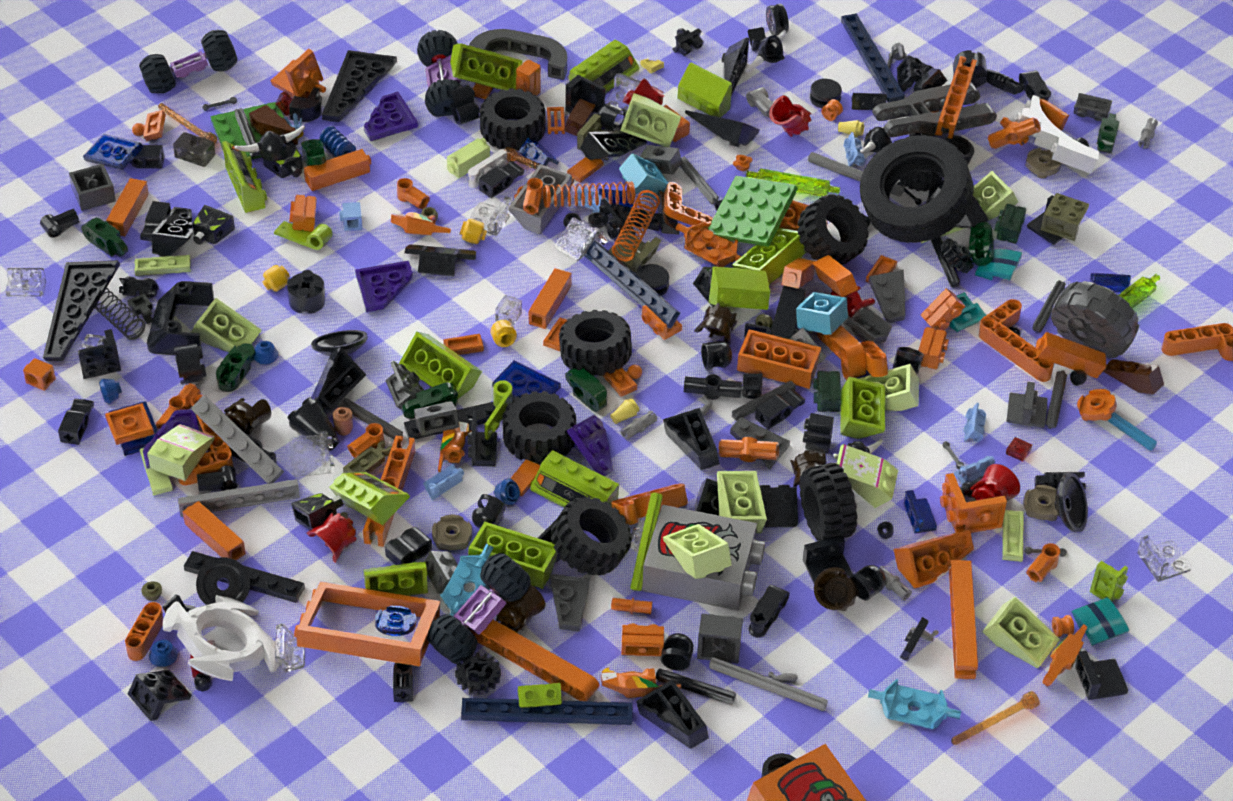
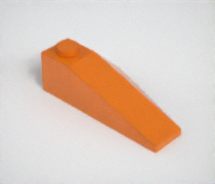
M964 530L908 544L893 550L898 570L914 588H919L936 581L939 575L949 570L951 560L963 559L974 550L970 530Z

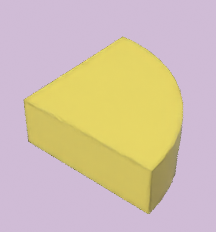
M643 59L640 62V65L650 74L664 68V62L658 59L657 61Z

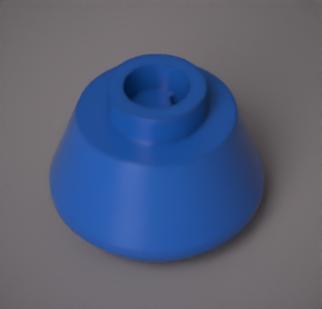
M261 341L254 349V360L261 365L272 364L279 356L278 350L270 341Z
M102 379L99 382L105 403L111 404L119 398V394L122 393L119 382L115 383L114 379Z
M504 479L496 485L494 495L505 505H513L520 495L519 486L513 479Z
M167 640L155 642L149 652L150 662L158 667H167L173 664L178 657L177 649Z

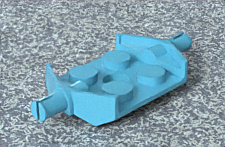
M486 544L480 555L460 556L459 564L443 594H440L441 599L450 610L449 615L454 617L480 585L490 590L481 580L480 573L485 561L494 549L492 546L489 547ZM467 583H473L476 587L474 591L466 592L464 586Z
M899 679L891 683L885 691L880 692L869 689L868 698L880 700L887 719L929 729L937 728L947 717L960 720L961 711L947 707L948 704L942 690H940L939 694L898 685ZM916 706L919 710L912 711L908 707Z

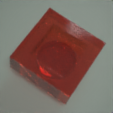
M284 91L280 93L275 105L287 116L289 115V105L293 99Z
M1014 437L1006 449V454L1023 462L1032 450V444Z

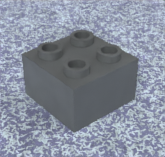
M104 164L69 172L71 188L81 211L116 202L114 186Z
M701 613L697 659L711 660L712 657H716L729 663L738 664L743 618Z

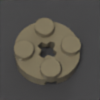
M1035 148L1028 153L1025 166L1032 173L1037 174L1039 178H1047V176L1054 175L1060 170L1061 162L1052 159L1053 153L1050 152L1051 150L1047 149L1045 151L1042 148Z
M1037 485L1034 489L1027 490L1023 500L1026 515L1040 520L1055 521L1057 516H1059L1054 505L1056 489L1047 485Z
M455 514L445 515L440 518V521L433 524L432 539L439 550H463L468 547V543L472 539V526L469 521L467 523V521L463 520L462 516ZM451 530H454V533H455V534H448V533H450Z

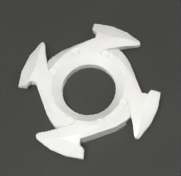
M216 595L217 603L197 607L188 612L185 611L178 601L174 602L167 609L163 619V631L171 632L172 630H178V638L194 657L189 659L188 665L204 674L232 681L234 672L259 666L260 661L263 659L272 673L282 663L285 654L284 643L279 639L277 641L270 639L263 629L248 616L258 615L259 611L245 603ZM213 626L229 629L242 639L245 648L239 652L218 649L204 640L201 631Z

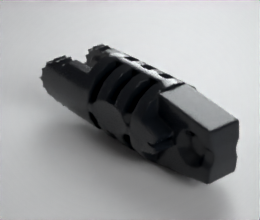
M987 69V83L1014 95L1023 92L1024 86L1021 83L1000 72Z
M1045 472L1044 475L1035 476L1034 484L1035 486H1051L1057 490L1060 479L1066 473H1074L1078 478L1085 477V472ZM1082 482L1084 489H1086V483Z

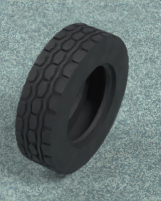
M927 135L906 137L885 146L866 165L860 180L861 201L872 225L884 236L907 243L929 241L952 230L967 214L974 194L973 180L961 151L944 139ZM932 171L944 178V184L939 194L924 205L902 207L889 200L893 186L898 180L909 173Z

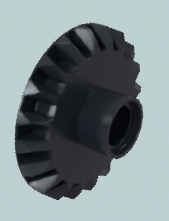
M227 557L212 559L200 569L197 575V594L205 605L217 603L216 595L232 598L243 603L250 590L249 574L245 567L234 559ZM220 579L228 582L229 586L226 590L218 588L217 582Z

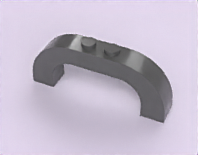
M493 29L477 35L469 44V46L491 52L505 50L544 58L549 61L548 77L564 80L567 74V52L558 41L549 37L510 29Z

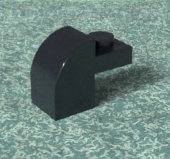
M313 88L308 98L294 96L289 105L290 120H294V113L297 114L299 122L300 118H302V122H309L321 116L322 96H320L319 88Z

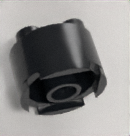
M972 50L962 51L957 54L952 64L953 76L960 56L966 57V62H964L963 66L970 67L972 59L977 60L971 81L974 86L978 88L987 82V65L984 55L980 52L974 53Z
M304 270L302 273L288 279V300L292 310L297 313L308 311V314H312L324 307L326 299L323 279L319 275L314 274L311 270Z
M197 343L174 347V352H179L175 354L179 378H183V380H180L181 385L204 381L203 378L207 377L205 364L201 365L200 359L203 358L201 346H197Z

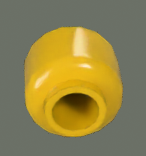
M469 218L467 221H463L459 234L462 235V240L478 244L480 240L484 241L487 230H484L485 225L483 222Z
M273 265L263 273L264 280L262 283L268 291L272 289L274 292H278L287 286L290 275L282 265Z
M507 320L496 321L490 330L494 343L500 347L511 346L517 337L514 326Z

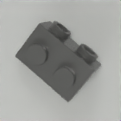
M1079 93L1074 105L1073 114L1079 117H1090L1096 121H1102V118H1108L1112 100Z
M863 307L860 316L850 317L846 322V325L854 333L865 338V341H873L875 343L886 342L892 329L891 324L868 307Z
M430 551L424 561L427 567V575L437 593H443L458 564L451 552Z

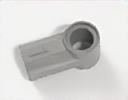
M761 87L746 94L748 104L751 107L756 106L764 116L770 118L769 112L773 102L769 99L766 89Z

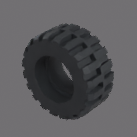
M514 88L509 90L503 89L498 93H492L480 106V132L483 138L493 147L497 146L498 149H506L507 151H520L523 148L528 149L531 145L537 144L544 136L546 129L545 107L543 102L529 91L524 92L522 89L514 90Z
M835 194L825 195L807 206L800 214L798 235L801 238L799 240L804 245L806 253H809L813 260H819L829 255L843 265L864 251L869 236V231H867L868 224L864 221L865 216L863 213H860V208L857 205H853V201L850 199H844L843 196H836ZM826 220L836 227L840 235V241L830 234L826 226Z
M607 310L583 311L579 315H573L572 319L569 318L560 329L561 359L570 370L575 368L579 371L583 368L593 376H604L606 372L611 374L616 369H621L632 355L630 326L624 318L614 312L609 313Z
M534 391L531 394H522L521 398L517 397L512 401V404H508L506 411L503 413L502 422L505 447L508 448L512 455L515 454V457L519 460L527 459L531 462H536V464H541L552 450L561 455H567L575 445L567 433V430L577 423L574 408L571 404H568L567 400L563 397L560 399L559 395L554 393L551 395L545 391L542 393ZM533 424H546L553 428L538 432L529 430L526 427Z
M827 463L805 469L800 476V497L804 516L812 535L818 541L843 536V538L851 537L856 531L858 514L856 512L857 506L854 492L852 491L847 474L844 473V469L836 463Z
M582 497V499L577 498L569 502L551 528L552 544H555L554 549L556 553L560 554L561 560L563 562L566 561L572 569L576 568L578 572L582 574L586 572L592 576L596 574L598 576L612 572L629 551L632 541L630 526L626 524L625 517L618 513L619 510L615 507L612 508L609 506V503L606 501L601 502L598 498ZM583 530L593 534L600 542L588 537Z

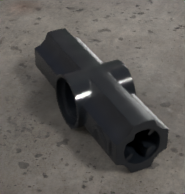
M715 374L708 375L706 378L685 376L683 392L704 394L710 400L718 399L720 396L741 398L742 382L722 380Z

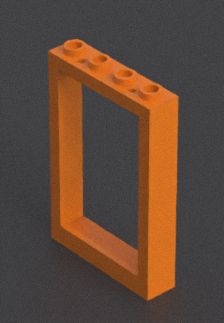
M320 582L317 589H314L312 592L311 601L307 602L306 612L301 614L300 624L296 625L294 630V637L297 638L298 647L420 666L429 646L427 636L431 624L440 617V601ZM323 601L421 617L411 642L311 626Z

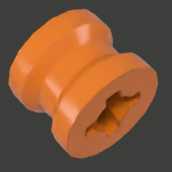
M832 99L827 105L823 106L821 112L825 119L833 121L843 112V107L839 101Z
M1065 615L1063 618H1052V630L1057 637H1061L1063 634H1074V622L1070 615Z

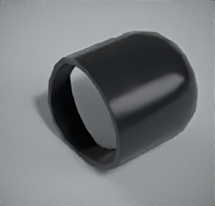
M607 103L600 107L597 115L601 116L602 127L611 131H620L622 123L615 125L614 121L620 111L624 112V120L627 110Z
M716 341L702 344L701 357L705 370H711L713 367L724 368L730 365L732 350L728 343Z
M898 347L893 369L911 364L918 375L924 354L910 347Z
M482 494L477 503L479 508H476L472 513V521L479 529L484 522L498 526L506 507L498 498ZM482 499L488 500V503L485 507L482 504Z
M867 565L850 577L855 581L856 588L859 591L857 597L864 601L870 600L886 585L885 574L875 565Z
M681 633L669 635L664 642L660 657L662 664L675 671L687 669L690 666L694 645L692 640L687 635Z

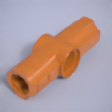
M1032 117L1020 123H1009L1007 128L988 135L989 145L992 149H997L1007 144H1018L1022 138L1040 132L1041 127L1038 119Z
M191 383L185 385L177 396L169 400V407L156 422V427L160 429L170 419L174 411L190 409L192 406L191 400L194 396L201 394L200 389Z
M744 437L742 440L721 439L719 441L720 457L739 458L744 462H755L756 459L777 460L779 458L778 442L758 441L753 437Z

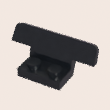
M411 244L406 246L404 254L419 255L418 273L455 277L457 259H476V251Z

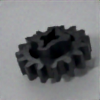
M947 238L941 243L940 247L941 251L944 252L943 256L952 268L955 267L958 271L961 270L963 274H967L974 267L973 261L970 259L971 255L963 244L960 245L951 238Z
M476 652V656L470 654L468 659L462 657L461 663L456 665L455 678H457V684H462V690L468 688L469 694L477 691V694L480 695L482 690L489 693L488 688L495 689L496 683H500L501 668L499 662H495L494 656L487 658V653L480 656L479 652Z

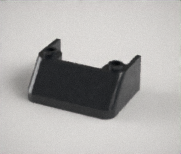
M180 281L158 300L147 339V348L150 353L175 355L179 352H174V347L197 343V346H201L200 333L182 332L181 323L174 321L178 304L210 306L215 299L212 283Z

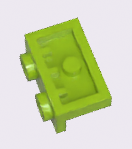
M1101 560L1096 566L1089 592L1100 599L1108 597L1112 602L1115 599L1119 600L1124 593L1123 585L1128 579V567L1124 566L1117 571Z
M560 683L518 686L517 688L520 708L562 704Z

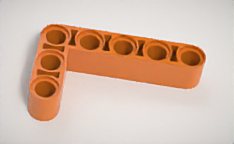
M1010 299L981 319L978 334L981 340L1037 380L1047 382L1051 379L1054 363L1037 357V348L1009 329L1020 319L1022 308L1020 301Z
M196 395L192 398V407L203 395ZM197 414L196 419L199 431L212 435L215 439L207 449L208 452L202 456L186 481L178 479V482L185 486L198 483L197 474L218 472L223 466H233L232 453L229 446Z

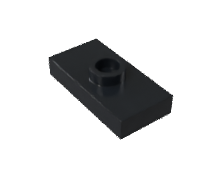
M922 617L914 631L910 630L904 641L908 643L900 656L903 660L909 659L929 623L926 618Z

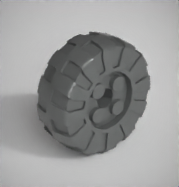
M1083 281L1069 284L1058 296L1051 310L1052 323L1063 338L1106 353L1108 359L1123 355L1133 343L1139 330V318L1130 307V304L1114 293V291L1092 282Z

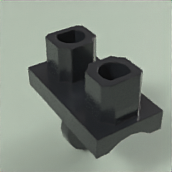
M679 28L675 36L676 46L672 50L675 53L680 51L681 54L686 56L692 51L691 44L695 49L701 48L704 43L700 37L702 31L699 28L692 32Z

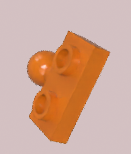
M159 110L148 113L145 125L142 123L134 124L132 133L136 136L143 135L146 142L161 138L166 117L165 112Z
M634 364L628 368L627 372L623 368L616 369L611 374L606 372L603 377L622 397L637 390V384L633 379L641 377L642 368Z

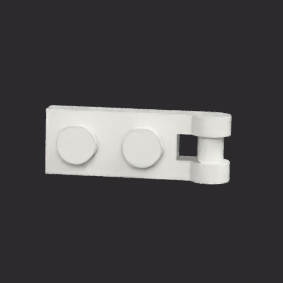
M501 149L468 170V177L470 178L468 180L469 187L477 188L480 177L495 167L503 168L506 166L507 152Z

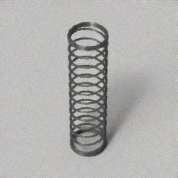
M106 288L108 291H104L103 295L108 293V296L101 303H97L95 309L113 324L119 332H122L127 339H137L145 331V322L138 315H135L129 307H126V304L122 303L113 292ZM112 297L110 303L102 308L103 303ZM117 300L115 306L106 312L108 306ZM121 304L119 310L113 315H110L112 310L116 306ZM125 308L123 314L115 319L116 314ZM129 312L128 317L119 323L121 317ZM133 316L132 321L123 327L126 320ZM139 321L142 322L139 331L133 335H127V332L132 331ZM137 322V324L131 330L128 331L129 327L133 323Z

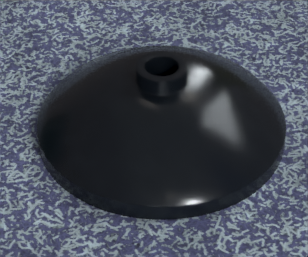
M361 330L336 331L315 338L311 342L313 350L326 356H330L331 353L340 347L347 354H351L366 343L368 336L366 332Z
M1066 473L1060 479L1056 490L1055 509L1064 525L1074 533L1082 532L1088 518L1086 493L1078 476L1074 473Z

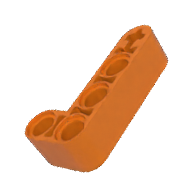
M1227 323L1168 331L1164 335L1161 350L1166 355L1174 356L1218 349L1223 359L1233 361V327Z
M840 325L831 335L816 332L818 338L841 359L842 374L846 380L848 377L857 378L866 374L864 348L843 326Z
M674 484L617 499L611 502L612 508L615 507L619 510L618 513L625 517L626 524L633 525L638 523V518L646 516L652 493H659L663 496L661 506L667 505L678 508L687 505L688 499L685 484Z

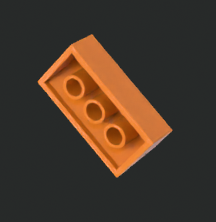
M749 329L738 354L737 371L749 374H762L764 378L784 383L792 381L796 386L810 389L816 373L821 347Z

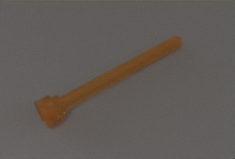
M163 103L158 105V108L163 110L168 116L201 137L203 144L208 147H213L216 144L217 136L215 134L204 132Z
M511 147L504 149L507 152L508 162L517 161L535 170L540 165L518 155L516 150Z
M1034 691L1025 693L1020 702L952 737L951 743L958 745L1023 709L1032 710L1040 705L1038 696Z

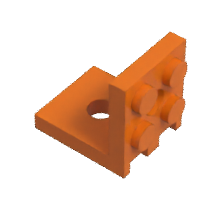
M308 48L299 58L293 59L270 81L274 87L290 96L302 97L301 95L306 91H312L314 88L313 84L316 81L322 82L324 79L314 51Z
M954 473L945 475V481L942 483L943 493L940 496V504L942 508H945L947 520L951 522L955 533L964 530H970L971 533L1002 528L1007 504L1005 496L966 502Z

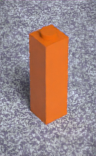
M363 149L326 160L321 165L304 167L305 182L311 191H315L370 173L371 158L365 154Z
M130 178L106 219L110 225L120 231V236H126L149 195L147 181Z
M827 255L813 262L818 278L839 296L844 297L858 290L853 274L831 256Z
M797 258L786 265L781 285L799 289L814 278L815 268L813 262L815 261Z
M554 268L528 311L530 325L543 329L547 328L572 286V273Z
M1045 332L1036 342L1037 357L1075 371L1082 370L1088 376L1098 378L1107 367L1106 353L1049 332Z
M199 501L182 511L184 524L220 557L238 560L246 554L244 541Z

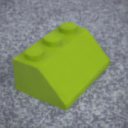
M690 62L678 84L677 99L708 115L721 118L731 107L732 83Z
M713 266L709 295L710 304L716 305L719 303L720 306L768 310L770 288L766 271Z
M848 377L841 389L840 435L861 439L883 433L885 431V385Z
M425 562L363 569L365 589L406 596L428 593L427 567Z

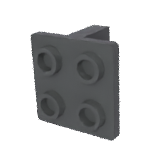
M392 361L390 364L394 374L385 381L396 407L401 409L407 401L417 398L416 393L424 391V389L420 386V379L415 372H410L403 364L399 365Z
M1027 381L1025 394L1012 392L1009 394L1006 422L1041 428L1045 427L1048 399L1037 396L1038 391L1034 390L1035 382Z

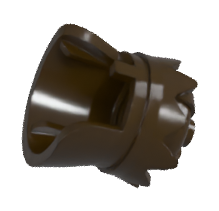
M719 303L712 308L708 306L705 310L703 321L696 327L694 332H701L705 328L710 332L708 337L712 338L713 334L724 336L723 341L730 346L731 332L738 322L736 320L737 313H732L728 307L720 306Z
M241 398L224 410L225 415L245 434L251 435L257 425L271 418V408L265 399H261L253 406H250L244 402V398Z
M805 450L804 453L798 454L794 461L790 460L795 475L793 487L799 485L801 482L800 476L805 469L827 463L825 453L821 456L816 451Z
M833 567L824 570L818 575L814 583L816 600L820 605L830 610L846 611L848 607L855 604L856 597L859 595L855 581L846 575L845 570L842 568Z
M530 584L527 593L521 599L513 602L504 600L506 604L500 613L496 615V621H500L502 625L516 633L520 630L523 631L532 616L544 610L546 603L542 594Z

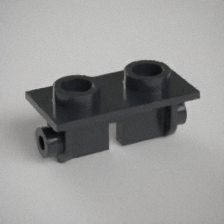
M853 93L851 97L852 110H873L875 106L886 103L887 94Z
M131 276L119 278L123 285L119 287V293H122L124 296H136L137 290H139V295L144 293L147 298L157 296L159 286L151 278H144V280Z

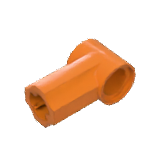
M401 178L397 181V198L400 201H408L422 210L427 207L430 197L414 187L411 179Z
M531 178L527 182V191L523 204V211L527 214L534 215L538 213L540 201L543 197V182L541 179Z
M378 423L368 425L364 434L347 445L351 455L356 458L371 446L376 449L378 443L384 440L383 427Z
M1048 543L1043 546L1040 555L1027 569L1026 574L1030 577V580L1042 582L1047 574L1057 567L1060 548L1056 544Z

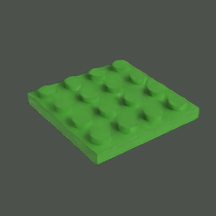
M278 102L243 109L249 125V113L264 105H268L281 118H284ZM234 111L210 116L222 150L223 141H227L235 146H247ZM250 125L255 141L260 142L262 135ZM245 152L246 155H247V157H249V156H250V153H249V152ZM259 155V156H254V157L250 156V158H251V160H252V159L261 158V156H260V155Z
M735 176L708 229L713 234L730 241L738 240V242L769 247L798 188L794 184Z

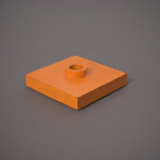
M143 403L105 414L116 445L154 434Z

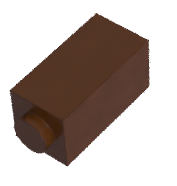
M579 99L567 118L564 131L577 136L580 129L593 116L596 105Z

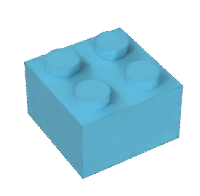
M632 153L619 168L622 178L626 182L632 181L634 183L635 194L643 190H650L658 194V190L664 192L668 181L655 163ZM651 193L642 194L643 196H650L656 200V197Z
M818 292L811 293L796 308L797 328L831 335L848 318L847 298Z

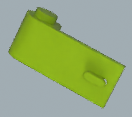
M283 221L274 231V234L314 250H320L333 235L331 228L326 224H319L312 232L304 231V229L302 231L293 230V224Z
M498 381L494 384L493 404L496 408L485 423V439L487 440L499 427L508 404H512L513 389L508 381Z

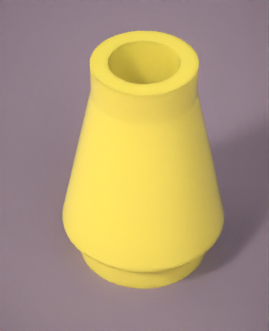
M860 120L839 122L838 132L849 135L853 132L855 137L862 136L864 133V122H860Z
M632 398L626 399L610 414V417L615 424H618L621 421L636 416L637 412H639V407Z

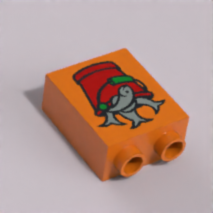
M825 743L754 781L747 801H866V799Z

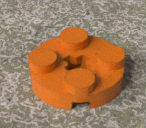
M1094 389L1089 391V395L1085 397L1082 395L1079 398L1077 407L1084 421H1106L1112 417L1111 414L1116 410L1117 402L1114 394H1110V391Z

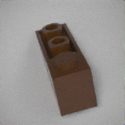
M264 105L249 113L251 127L262 136L267 131L275 132L278 135H285L296 130L268 105ZM297 137L292 140L294 145H298Z
M1112 359L1103 371L1139 393L1154 395L1164 385L1159 365Z

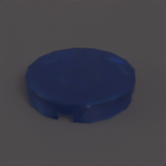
M388 606L386 610L382 611L380 609L376 613L375 627L379 632L388 636L407 635L416 627V615L411 613V610L407 607Z

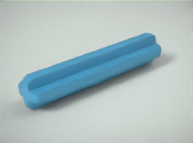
M1113 412L1111 414L1112 417L1107 420L1148 450L1152 451L1156 447V440L1117 413Z

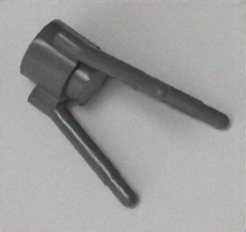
M900 42L891 47L887 66L890 69L893 58L895 60H902L907 57L904 46Z

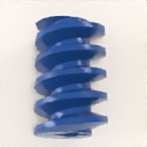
M334 126L326 127L321 132L319 139L322 140L323 146L334 157L356 151V146Z

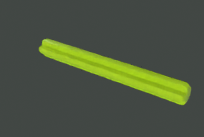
M652 493L650 496L630 586L634 591H641L643 587V565L658 520L663 498L659 493Z

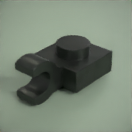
M144 293L127 300L128 306L135 315L141 314L146 324L152 323V303Z

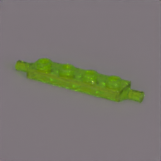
M762 168L758 172L747 170L746 173L748 178L794 184L798 188L797 192L815 196H827L829 192L840 194L841 187L830 185L829 180Z
M1154 274L1151 278L1142 276L1118 296L1125 299L1133 309L1156 291L1157 285L1155 283L1160 280V276Z

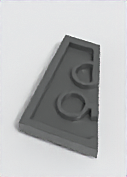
M904 270L869 276L870 286L885 320L888 323L905 320Z
M742 417L730 428V434L736 440H742L744 437H753L758 441L778 442L779 458L790 446L789 440ZM761 459L769 470L777 462V460Z
M550 574L559 629L580 632L590 579Z

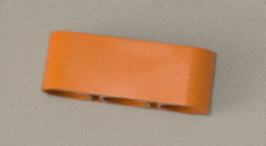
M873 341L860 342L865 351L866 370L871 376L884 377L888 375L886 354Z
M150 602L143 607L125 639L127 655L130 660L139 661L146 656L163 626L162 607L157 602Z

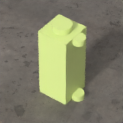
M477 138L447 156V170L457 178L464 176L470 168L490 157V146L487 145L484 138Z

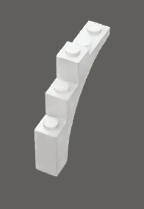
M1033 95L1031 101L1027 100L1022 112L1017 113L1014 122L1020 123L1032 117L1037 118L1041 130L1032 134V137L1035 138L1034 144L1051 150L1053 160L1091 174L1098 160L1099 151L1075 141L1054 126L1042 111L1039 97Z

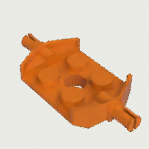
M706 222L691 227H686L680 223L677 224L675 229L684 233V249L718 267H724L741 257L737 253L738 240H735V243L713 234L711 230L705 228Z

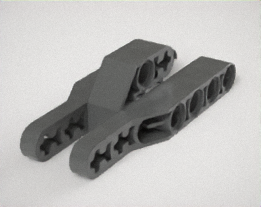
M972 82L964 105L973 104L981 97L980 92ZM950 85L915 91L903 100L879 104L875 106L872 114L877 121L890 120L884 126V130L889 137L913 133L936 136L935 133L942 111L934 113L932 111L943 109ZM976 103L972 106L963 107L955 131L989 125L996 120L997 114L988 103ZM942 127V134L949 133V129Z

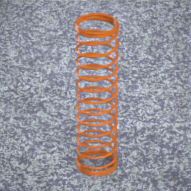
M627 181V182H625L624 185H623V183H621V182H619L617 185H616L614 182H612L611 185H609L607 182H606L604 185H602L601 183H598L597 186H596L594 183H592V184L590 185V187H589V185H588L587 183H585V184L583 185V187H582V185H581L580 183L577 184L576 187H575L573 184H571L569 187H568L566 184H564L562 188H561V186H560L559 184H558L555 188H554L553 185H550V186L545 185L544 188H543V202H544L545 208H550V204H551V192H550V187H553V189H554V206H555V208H556V207H557V194H556V190H557V187L559 186L560 189H561V206L564 207V194H563V189H564V187L566 186L567 189H568V206L570 207V206H571L570 189H571V186H573L574 189H575V198H574V199H575V206L577 207V206H578L577 188H578V185H580V187H581V189H582L581 202H582V206H584V205H585L584 187H585V185H587L588 190H589V192H588V203H589V206H591V205H592L591 186L594 185L595 190H596V191H595V203H596V206H598V204H599V197H598V191H597L598 185L600 184L601 187H602V199H603V198H605L604 188H605V185L607 184L608 187H609V204L612 205V191H611V187H612V184H614L615 187H616V194H615L616 204L618 205V204H619L618 186H619V184H621L622 187H623V191H622V201H623V204L625 205V204H626L625 185H626V183H628V184H627V200H628L629 204H634V202H635V186H634V183H633L632 181H631V182H630V181H629V182Z
M643 190L639 193L612 247L613 255L620 261L626 262L633 259L660 204L658 195L653 191ZM643 193H651L657 198L658 204L656 200L652 197L640 195H642ZM649 197L655 201L656 206H654L650 201L640 200V198ZM641 201L649 202L653 207L642 204ZM638 209L646 211L649 215L641 213ZM637 214L644 215L647 219L640 218ZM635 218H639L643 220L645 223H640L637 220H635ZM632 222L639 223L642 227H637ZM630 226L638 228L641 232L633 230ZM629 231L636 232L639 236H635ZM627 235L633 236L636 240L630 239ZM624 239H628L632 241L634 244H630L626 242ZM618 244H621L626 249L632 250V253L624 252L620 249ZM616 245L619 248V250L623 253L633 255L631 257H624L620 255L616 250Z

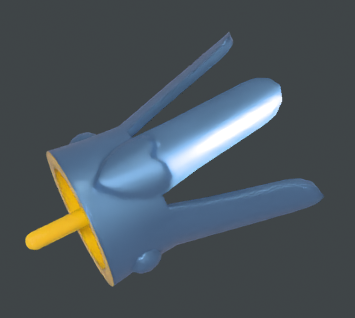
M296 113L293 114L294 126L285 117L287 123L296 130L302 126V118H300L299 125ZM303 131L298 135L297 139L303 136Z

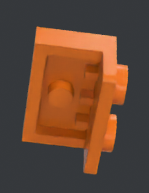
M646 305L642 306L641 317L643 322L648 324L655 334L660 335L664 340L682 331V324L677 320L671 329L667 328V325Z

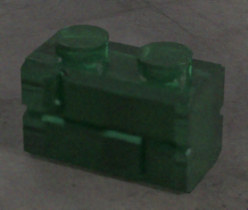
M1007 203L1004 210H1000L998 217L1000 221H996L994 229L997 232V240H1007L1014 244L1018 242L1027 211L1025 207H1016Z
M818 371L817 378H813V390H816L813 393V403L817 404V410L820 412H827L828 410L830 412H839L841 406L839 371Z

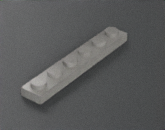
M203 395L193 405L191 410L265 482L274 483L284 473L206 395Z
M295 479L178 498L180 516L183 517L182 511L198 501L210 512L297 499L300 498L298 480Z

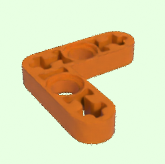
M674 182L667 184L664 190V213L670 218L691 226L706 222L705 228L708 229L713 218L705 213L682 205L681 186Z

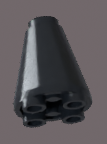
M311 397L305 399L302 406L297 411H292L287 417L291 429L327 451L333 450L340 442L319 400H313Z

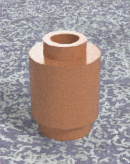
M339 407L333 412L334 430L339 435H348L353 429L352 411L346 407Z

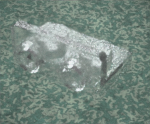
M7 268L6 297H44L46 287L44 268Z
M284 623L276 625L275 660L286 673L305 667V648L297 646V638L294 637L293 632Z

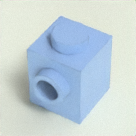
M360 202L342 203L343 210L339 211L340 221H344V231L362 230Z

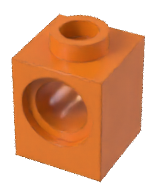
M36 358L23 369L25 382L43 391L56 379L53 365Z

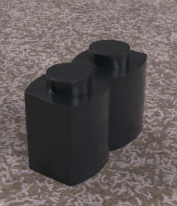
M463 85L447 91L448 95H452L454 101L450 103L456 124H464L479 118L480 109L474 102L475 92L472 87Z
M811 413L810 418L805 419L804 429L807 431H804L802 441L806 443L805 449L829 452L834 417Z
M412 527L405 530L401 537L392 539L386 544L385 556L395 565L413 563L417 559L426 556L432 550V540L417 527Z

